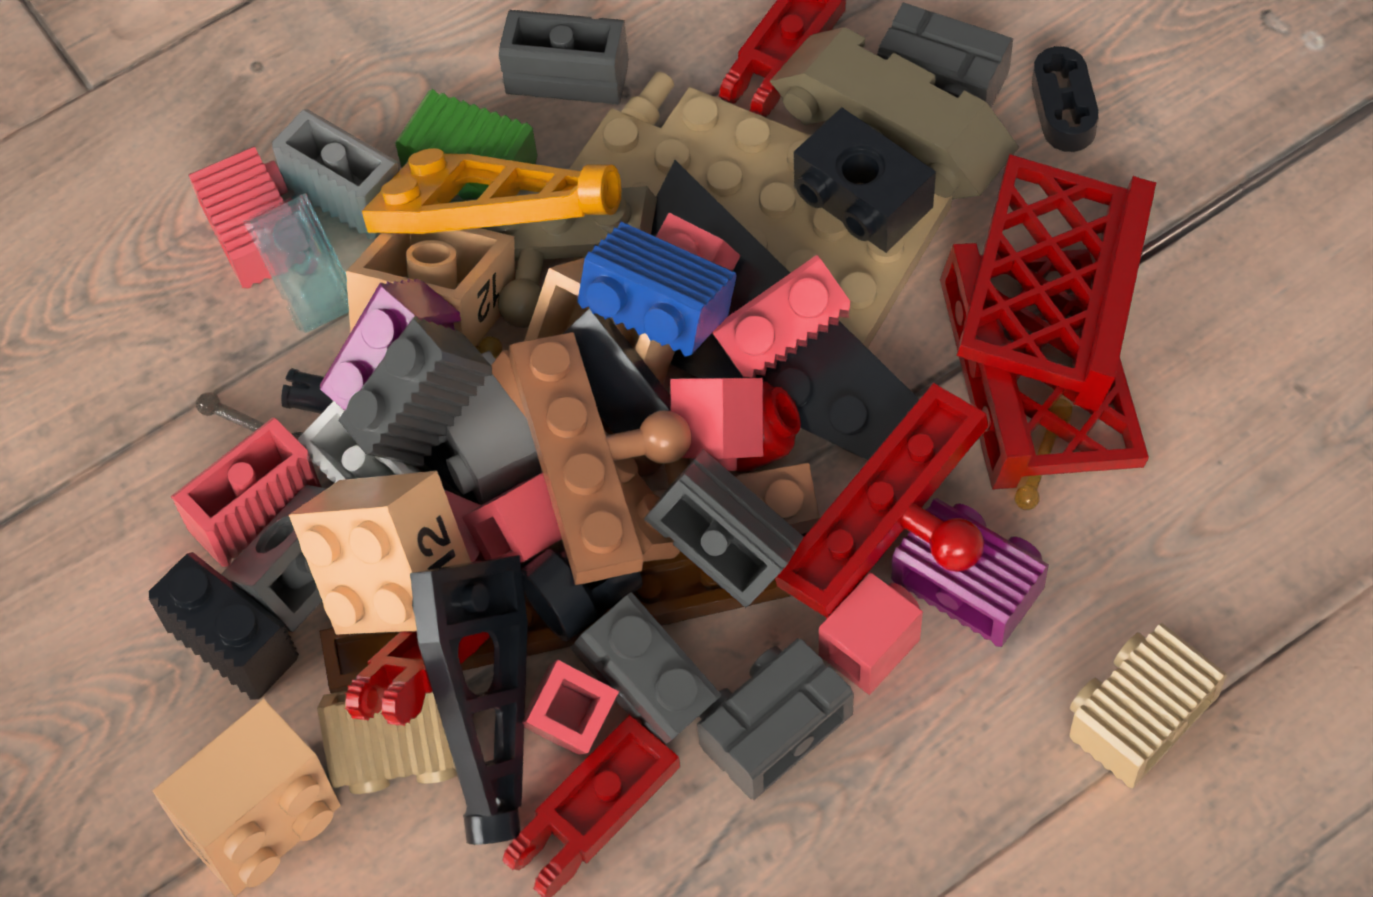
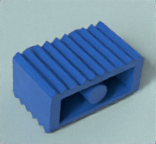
M620 222L618 228L614 227L612 233H608L605 240L601 239L599 245H595L592 252L588 251L584 259L577 302L582 309L589 307L593 314H598L604 319L612 317L616 325L623 323L627 330L635 328L638 335L646 333L650 341L654 340L660 343L661 346L669 344L673 351L680 349L686 357L693 354L728 317L737 274L624 222Z

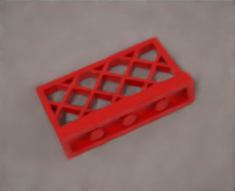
M1009 154L956 356L1075 391L1076 395L1073 405L1098 412L1116 378L1157 183L1133 176L1126 189ZM1016 178L1040 185L1048 197L1028 205L1014 187ZM1085 198L1108 205L1105 216L1087 222L1072 202ZM1010 206L1013 212L1007 214L1008 208ZM1058 209L1072 229L1052 237L1038 219V216ZM1022 223L1037 244L1016 252L1002 231ZM1102 232L1101 239H1100V238L1097 236V234H1099V233ZM1082 241L1096 261L1093 264L1076 270L1061 249ZM998 253L1002 259L995 261L996 255ZM1047 256L1062 277L1040 285L1026 264ZM1011 271L1026 292L1004 301L990 279ZM1091 280L1090 287L1088 286L1086 281ZM1071 289L1085 307V311L1065 319L1050 297ZM986 301L989 308L983 310L984 302ZM1035 304L1051 326L1029 335L1013 312ZM999 319L1014 342L1001 347L975 338L978 327ZM1080 328V333L1078 336L1074 330ZM1059 337L1074 357L1072 368L1048 361L1038 346Z
M977 243L953 244L940 277L957 350L982 257L979 254ZM1088 249L1062 250L1076 270L1093 264ZM999 254L996 255L995 261L1002 259ZM1047 256L1026 264L1040 285L1049 282L1045 278L1051 271H1057ZM1011 271L1003 273L1017 280ZM1091 280L1086 281L1089 287L1091 284ZM998 291L1001 297L1004 299V301L1010 299L1008 296ZM1063 291L1050 297L1054 304L1062 310L1061 313L1065 319L1070 315L1074 316L1085 311V307L1076 295L1072 297ZM986 301L984 302L983 310L989 308ZM1026 308L1013 312L1023 327L1032 333L1051 326ZM999 319L978 327L975 338L977 340L1001 347L1011 343V341L1005 338L1004 326ZM1059 337L1047 342L1074 359ZM1047 343L1038 346V348L1042 350ZM959 357L970 403L987 414L988 428L979 439L992 490L1017 488L1021 478L1024 476L1144 468L1149 456L1121 359H1119L1116 378L1099 411L1096 412L1081 407L1092 415L1079 431L1050 411L1062 395L1074 403L1075 391L1045 383L1054 391L1044 404L1040 405L1019 391L1017 380L1021 375ZM1112 403L1114 405L1115 410L1110 407ZM1026 415L1031 418L1029 422H1027ZM1101 420L1122 434L1126 448L1108 450L1087 435L1096 423ZM1039 424L1069 443L1063 453L1036 455L1031 434Z

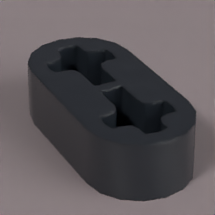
M1054 46L1045 49L1038 54L1034 61L1032 91L1043 135L1046 141L1055 149L1064 152L1083 150L1093 142L1098 124V106L1087 64L1083 56L1074 49L1064 46ZM1051 72H1060L1064 79H1068L1067 87L1060 88L1057 76ZM1070 109L1073 122L1080 126L1069 127L1067 120L1062 119L1063 110Z

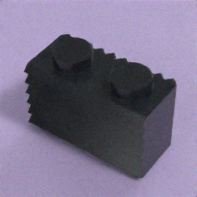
M194 552L187 553L149 590V601L167 633H173L177 641L182 640L185 648H191L194 655H200L204 663L209 662L213 670H219L222 678L228 677L231 685H237L240 692H246L250 700L260 699L296 662L299 653L296 651L297 648L293 646L292 637L288 634L289 631L283 622Z

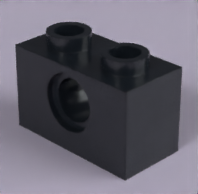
M843 107L794 151V188L800 197L814 208L822 207L843 222L845 228L855 238L861 241L868 240L885 253L933 208L936 171Z

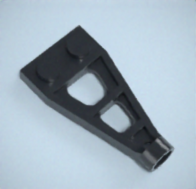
M520 555L497 557L410 573L413 597L412 606L416 621L418 644L467 805L466 812L463 814L466 843L472 845L513 840L521 832L518 807L522 806L524 724L522 722L525 718L528 620L523 580L520 572ZM487 632L494 644L493 679L486 692L474 694L466 684L458 657V647L463 637ZM494 708V760L485 762L472 719L476 712Z

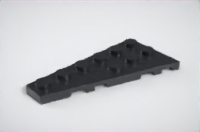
M674 160L656 196L657 202L651 235L657 236L668 213H671L723 239L741 255L732 271L737 274L728 313L729 316L790 274V272L698 181ZM840 321L838 325L829 324L828 333L819 331L817 340L808 338L807 347L798 346L797 354L788 353L786 362L777 360L776 369L767 368L765 376L756 375V378H762V381L768 382L773 387H781L787 391L797 407L801 422L800 428L867 461L919 401V398ZM713 333L693 354L685 357L679 349L675 351L671 361V365L698 378H743Z

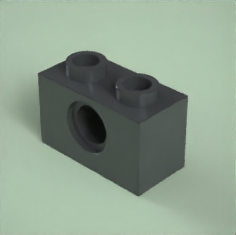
M305 485L221 573L286 625V629L290 632H294L322 602L319 590L307 560L302 553L300 542L289 517L290 513L326 490L325 488Z

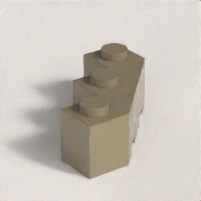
M846 27L810 35L770 80L783 97V104L794 117L800 119L804 125L827 121L843 107L936 171L934 193L940 197L948 198L952 196L953 200L980 196L1005 166L1009 154L1013 155L1019 148L986 101L965 90L956 98L934 86L935 74L895 53H892L887 60L864 49L865 37Z

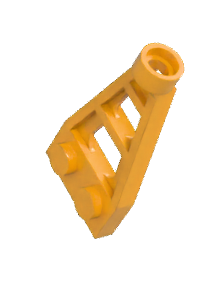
M432 148L421 150L411 155L408 162L389 182L382 186L381 191L362 210L368 233L425 234L584 217L585 214L613 215L618 210L621 201V178L617 168L612 164H587L581 171L473 154H444L442 150ZM466 183L489 185L477 200L449 203ZM520 190L539 192L537 194L516 196Z

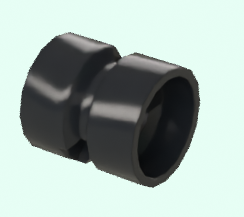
M561 540L562 550L557 553L545 549L521 566L520 572L522 574L524 594L534 610L557 637L567 642L596 621L598 606L602 605L612 609L630 592L635 593L642 587L643 582L640 572L594 581L591 582L593 585L590 587L586 583L575 585L563 540Z

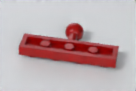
M933 383L804 536L789 563L775 578L777 586L825 618H828L858 586L904 529L928 542L934 560L944 569L961 572L976 565L984 551V539L978 527L971 521L963 518H952L943 521L922 507L988 428L987 414Z

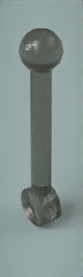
M212 392L202 393L197 398L196 408L204 416L216 414L253 432L265 424L220 403L219 397ZM302 432L292 433L297 440L303 434Z

